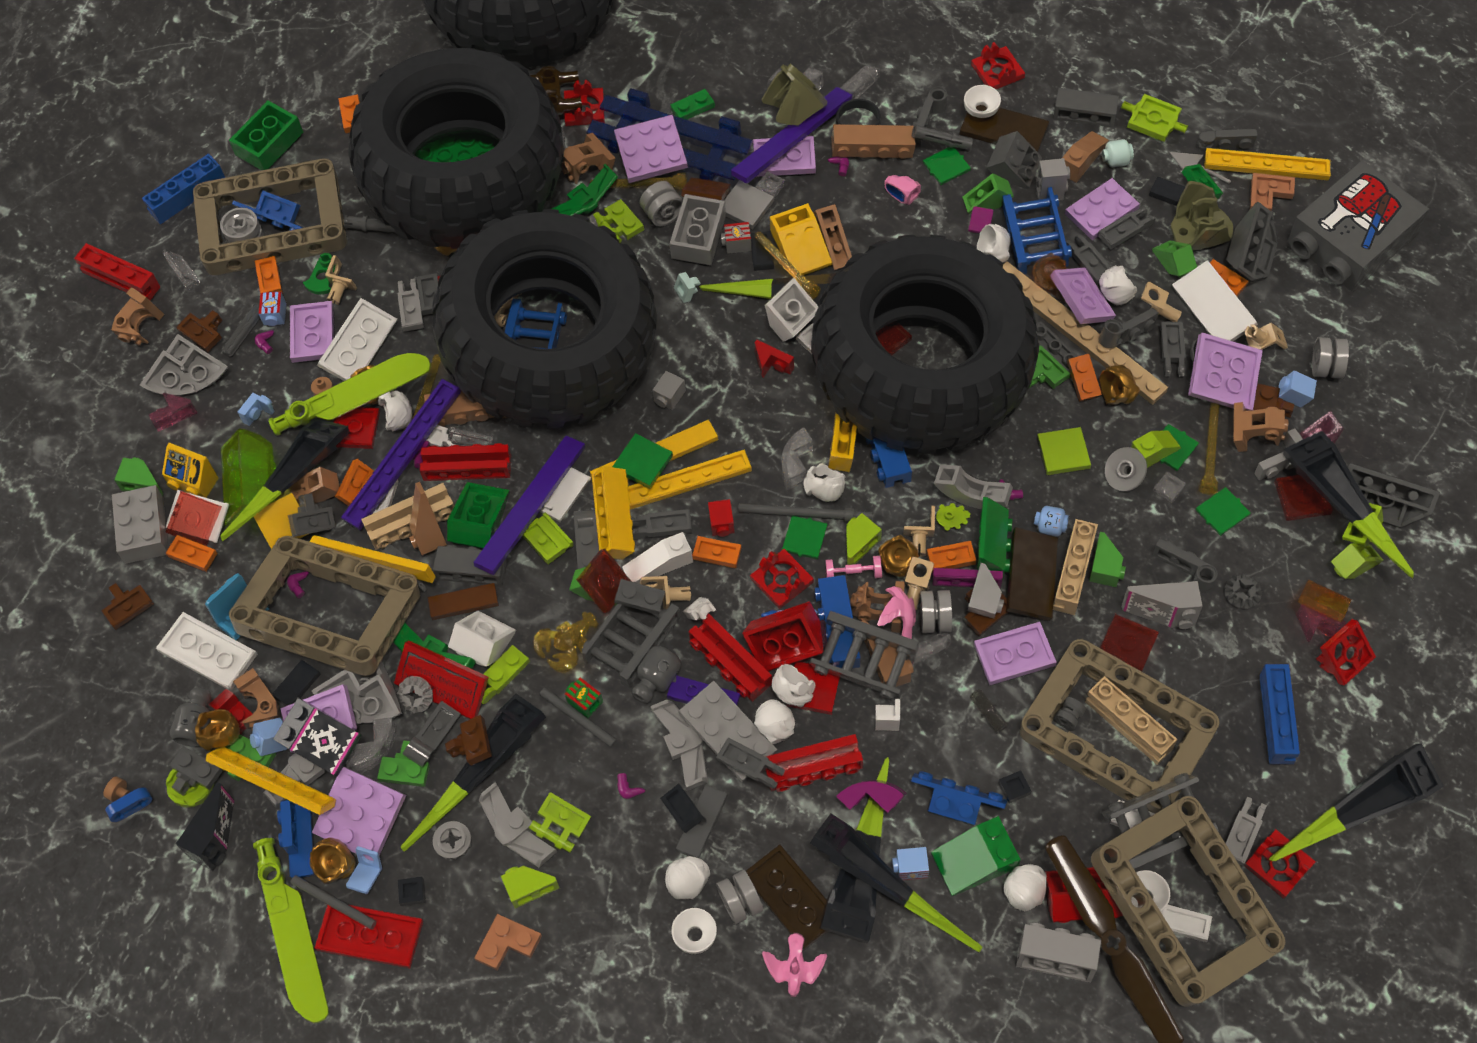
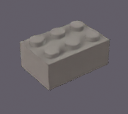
M685 194L670 241L671 259L712 265L726 218L725 201Z
M156 485L112 494L116 551L123 562L127 564L166 555L168 537L167 528H165L164 497Z
M1039 923L1025 924L1020 939L1016 967L1091 983L1097 971L1101 940L1095 939V936L1082 933L1080 936L1070 934L1069 930L1063 928L1051 930L1046 929L1044 925Z

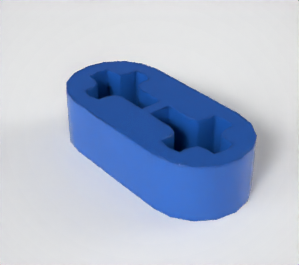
M138 788L112 802L105 810L111 822H118L149 805L152 802V797L147 788Z

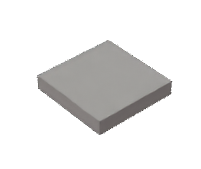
M739 180L724 200L726 217L738 223L749 222V228L753 230L774 202V196Z

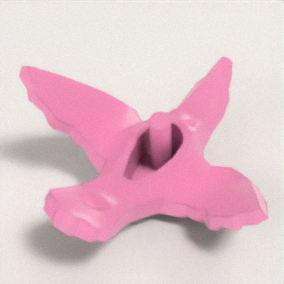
M899 587L887 588L885 591L891 593L893 598L885 606L877 625L884 626L892 622L894 618L901 617L903 621L901 636L912 639V627L916 622L914 600L912 597L908 598Z
M793 933L788 937L789 957L787 961L777 960L770 952L763 951L762 953L765 964L777 983L788 982V993L791 997L798 995L801 982L814 983L827 958V954H820L814 961L805 962L802 953L804 937L799 933Z

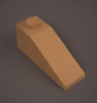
M1091 131L1070 147L1062 157L1065 159L1066 166L1070 168V180L1078 182L1105 148L1107 142H1109L1108 139Z
M834 204L817 209L813 214L832 260V267L834 270L843 268L852 255L836 205Z
M318 467L305 474L272 502L291 492L298 504V496L312 493L314 503L325 501L335 496L339 489L337 473Z
M417 482L415 483L409 526L413 535L409 539L413 548H419L421 555L436 550L438 546H445L447 544L421 483Z
M866 638L865 644L872 657L876 646L874 644L875 641ZM888 646V648L884 649L876 670L881 683L886 684L898 654L896 648ZM909 659L905 660L895 687L911 682V673L914 670Z

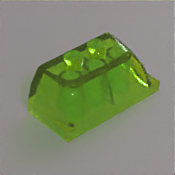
M241 428L221 447L224 503H229L225 517V526H229L239 516L276 469V464L273 461L272 443L259 434Z

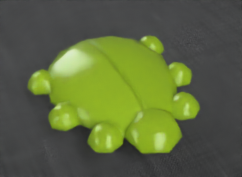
M951 503L950 506H944L943 504L939 506L940 509L936 513V519L946 531L953 527L960 529L961 523L964 525L968 523L967 519L970 518V512L964 510L963 505L956 507L954 503Z

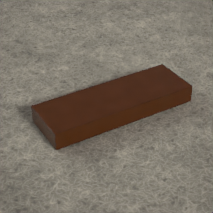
M495 583L428 597L432 620L499 606Z

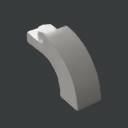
M940 464L934 481L936 487L946 496L961 504L982 509L983 497H988L1003 507H1007L1013 489L1010 483L987 482L973 478L961 466Z

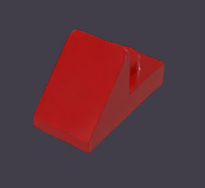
M759 340L755 341V355L763 378L771 366L779 372L792 373L794 370L793 356Z
M225 689L208 704L213 710L224 709L229 711L239 723L240 734L247 729L242 721L250 717L252 713L238 700L234 693Z

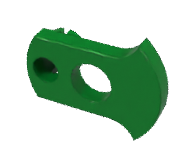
M329 253L320 255L321 258L318 259L310 278L303 282L305 288L311 293L318 295L330 293L331 283L328 279H317L320 273L327 272L332 259Z

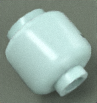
M1125 139L1109 141L1105 149L1102 150L1103 162H1107L1111 168L1127 166L1134 157L1132 144L1128 143Z

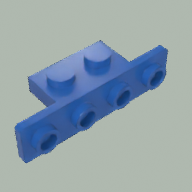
M262 191L256 209L234 200L232 202L238 208L252 210L259 220L264 222L267 221V218L273 220L272 225L282 229L284 225L290 227L289 231L303 228L294 224L301 205L266 191Z
M919 771V774L914 773L912 776V782L934 788L928 810L932 813L975 825L981 802L1003 809L1006 807L1007 800L1003 799V795L996 792L982 793L979 792L980 789L972 785L958 786L954 780L942 778V781L934 779L932 774Z
M286 799V801L280 802L281 810L277 811L278 822L282 826V833H279L278 839L280 847H283L289 855L290 877L293 878L295 875L300 878L313 876L315 874L310 867V852L313 848L311 811Z

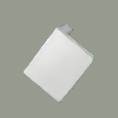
M895 699V705H876L875 730L899 731L900 699Z

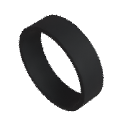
M866 99L849 100L843 103L837 111L836 124H841L839 119L846 111L854 108H863L871 111L878 120L875 125H880L881 114L878 107Z

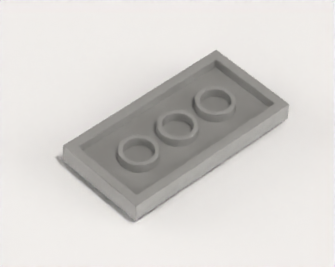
M715 681L711 682L678 712L716 755L720 752L727 738H731L763 756L773 755L777 751L775 746L760 733L752 721ZM727 766L741 782L748 777Z

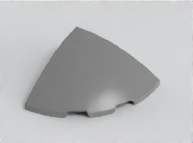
M177 334L166 351L163 350L140 386L162 395H189L212 385L229 367Z
M382 661L377 670L371 675L363 676L343 670L312 690L313 694L316 695L339 685H346L355 721L359 724L380 723L402 714L396 692Z

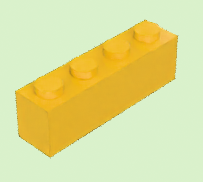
M836 412L828 468L850 472L857 426L851 421L848 423L844 422Z
M602 466L591 474L600 557L623 560L632 554L635 548L626 469Z

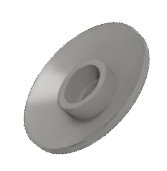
M1124 447L1114 451L1105 464L1107 482L1111 487L1119 491H1130L1137 488L1143 482L1147 473L1146 459L1138 450L1131 447ZM1131 467V472L1127 474V469Z

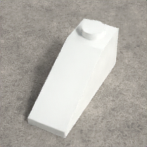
M681 532L661 540L622 566L628 581L640 584L641 577L660 576L693 563L692 550L684 533Z

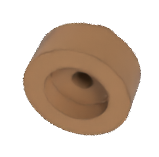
M319 377L311 384L314 396L334 387L331 380L327 377Z
M117 776L113 777L104 789V797L114 802L130 793V791L126 790L127 782Z

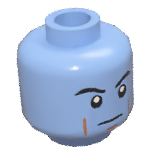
M1044 506L1041 512H1036L1034 525H1038V531L1041 534L1059 537L1062 532L1066 533L1069 515H1065V510L1062 508Z

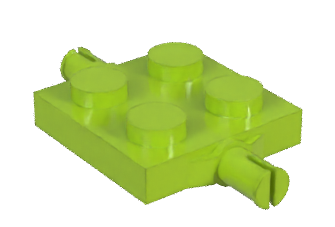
M1144 94L1141 101L1136 105L1124 101L1121 109L1132 113L1127 128L1165 142L1169 133L1174 129L1184 134L1188 129V125L1177 122L1182 108Z

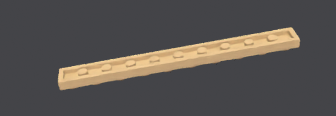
M1008 261L1003 264L1006 272L1014 274L1023 285L1022 291L1024 296L1030 298L1035 313L1105 368L1114 365H1124L1129 368L1134 376L1136 385L1140 388L1139 395L1153 405L1167 392L1168 387L1119 348H1106L1102 346L1099 342L1100 333L1088 324H1080L1073 312Z

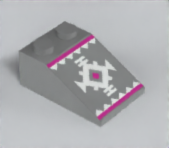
M1198 581L1128 586L1121 607L1123 611L1171 628L1188 629L1195 626L1203 606Z

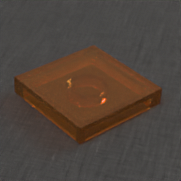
M1308 580L1298 603L1342 622L1352 599Z

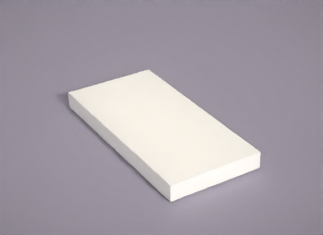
M1208 260L1172 284L1174 290L1209 335L1235 341L1245 334L1247 326L1252 328L1251 324L1258 325L1257 321Z
M360 298L319 360L317 366L343 381L350 379L351 374L357 369L369 366L396 324L397 318Z
M182 612L156 647L158 652L230 691L235 687L233 681L245 673L258 655L255 650Z

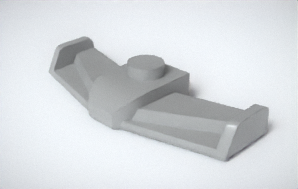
M664 700L652 705L651 711L670 733L663 736L672 760L681 757L686 791L708 783L702 738L678 713L679 709L673 701Z
M295 753L289 757L288 764L280 773L298 782L301 781L308 786L324 774L325 770ZM268 790L263 792L276 809H279L280 802L285 800V798Z
M496 782L481 793L479 802L495 832V837L503 846H507L538 868L557 853L555 848L528 832L532 821L519 807L515 808L512 812L510 811Z

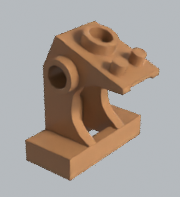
M594 133L586 134L584 143L569 146L564 150L563 162L561 164L564 169L562 173L568 175L569 181L578 184L580 174L585 173L591 165H596L600 171L604 164L613 169L615 157Z
M131 287L126 293L131 298L115 316L111 331L123 342L130 343V341H136V345H141V343L148 344L149 342L139 334L138 328L140 323L148 317H155L160 321L165 314L147 297Z
M1243 402L1234 403V443L1238 452L1247 451V441L1254 436H1265L1268 440H1274L1276 446L1279 445L1280 440H1285L1283 433L1288 430V419H1285V410H1280L1277 407H1268L1266 409L1246 411ZM1265 420V424L1253 425V421Z
M896 581L895 587L901 588L904 592L905 582ZM866 582L863 586H859L857 591L851 595L852 615L858 617L861 621L879 620L883 611L871 609V603L884 604L885 608L893 596L891 593H874V589L868 587V582ZM896 617L892 620L891 632L900 633L901 617Z
M253 668L233 681L245 699L253 697L258 701L256 711L242 721L246 728H251L253 731L255 723L280 717L278 703Z

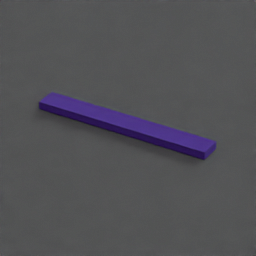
M836 87L824 97L828 101L824 108L808 117L798 126H786L731 169V175L746 184L836 114L843 103L852 100V94Z
M444 379L439 382L341 517L343 521L358 530L363 528L364 524L361 519L372 515L461 393L459 387Z
M569 436L563 438L475 559L474 567L492 575L496 573L585 449V443Z

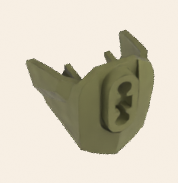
M790 63L788 66L783 64L781 66L782 70L776 75L765 92L762 102L780 108L775 119L778 123L798 126L808 117L824 108L828 101L815 88L816 85L793 64Z
M1189 181L1179 199L1176 215L1170 226L1174 241L1191 244L1192 251L1230 241L1233 234V223L1226 213L1219 209L1213 188L1200 182Z

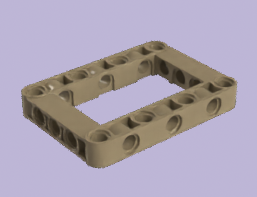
M317 159L202 182L193 189L200 259L210 275H220L255 268V260L275 256L277 263L335 252L342 250L347 244L338 178L333 163L329 159ZM316 188L321 225L221 244L223 242L219 228L221 221L217 211L221 206L231 205L233 200L242 204L259 201L262 191L280 197Z
M283 536L276 541L234 606L230 609L229 618L234 631L241 636L367 676L377 670L419 600L420 590L417 578L410 573L299 538ZM294 569L310 572L313 576L335 583L339 581L351 585L354 589L373 595L386 596L359 641L266 611L265 609L268 604H272V598L278 589L283 587L284 580L289 572Z
M1077 639L1070 644L1023 717L1020 735L1027 743L1129 801L1174 781V777L1179 774L1188 773V775H1191L1218 729L1219 718L1211 710L1083 639ZM1075 652H1081L1085 656L1078 657L1075 655ZM1082 674L1096 682H1099L1105 676L1138 706L1186 732L1183 741L1178 745L1175 754L1166 765L1159 781L1151 782L1136 773L1137 770L1113 756L1108 757L1096 750L1094 745L1070 731L1067 733L1052 724L1055 714L1061 709L1064 700L1069 696ZM1122 675L1126 678V680H1118L1116 676ZM1157 699H1164L1168 704L1163 705ZM1200 723H1207L1210 729L1203 728ZM1035 725L1038 730L1031 731L1027 726ZM1076 749L1080 755H1072L1069 750ZM1111 774H1119L1122 780H1115ZM1181 789L1168 795L1171 804L1176 801ZM1155 801L1146 804L1148 810L1152 813H1157L1163 809L1162 805H1158Z
M1192 796L1182 797L1097 848L1092 853L1091 863L1173 997L1184 1007L1205 1001L1279 953L1285 946V937L1203 807ZM1182 806L1187 809L1188 816L1183 813ZM1177 830L1182 832L1191 847V853L1205 875H1209L1219 891L1217 894L1233 919L1236 918L1247 935L1245 936V943L1227 951L1225 956L1208 963L1207 967L1199 972L1129 862L1130 859ZM1209 849L1214 852L1215 859L1211 857ZM1104 853L1110 856V863L1105 860ZM1237 893L1242 896L1243 903L1238 900ZM1132 897H1134L1137 900L1138 907H1135L1132 904ZM1266 937L1270 940L1271 947L1266 944ZM1160 941L1163 942V944L1166 947L1165 952H1163L1159 947ZM1188 986L1194 992L1193 998L1188 994Z

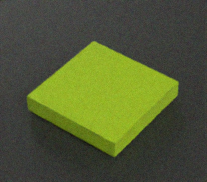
M1081 427L1039 433L1037 435L1047 475L1091 468Z

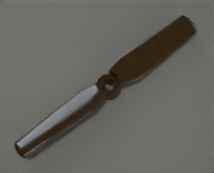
M1065 835L1053 838L1046 844L1045 849L1085 925L1101 938L1102 949L1111 955L1114 972L1158 1043H1183L1184 1037L1143 960L1126 945L1125 935L1117 930L1112 906ZM1112 935L1114 938H1120L1121 941L1118 943V949H1115L1113 946H1107L1109 936Z

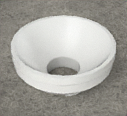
M988 85L973 86L964 96L966 111L978 118L994 115L1001 103L999 92ZM984 105L987 107V110L978 111L976 107Z
M1147 870L1136 872L1147 891L1152 895V899L1160 912H1162L1170 900L1168 883L1156 872ZM1132 897V904L1135 907H1138L1137 900L1134 897Z
M690 908L677 915L673 921L671 932L675 944L682 951L689 954H699L712 946L717 935V927L713 917L708 912L699 908ZM693 928H698L703 933L698 941H691L688 938V932Z

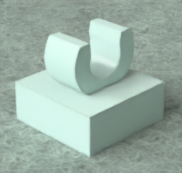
M686 272L678 274L674 289L683 303L691 301L693 294L698 291L695 286L700 285V281L697 277L689 278Z

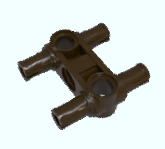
M546 66L541 68L536 75H530L541 82L559 118L566 111L577 110V108L582 110L581 97L563 99L560 94V87L562 85L575 83L579 80L578 70L560 72V70L558 71L552 66Z

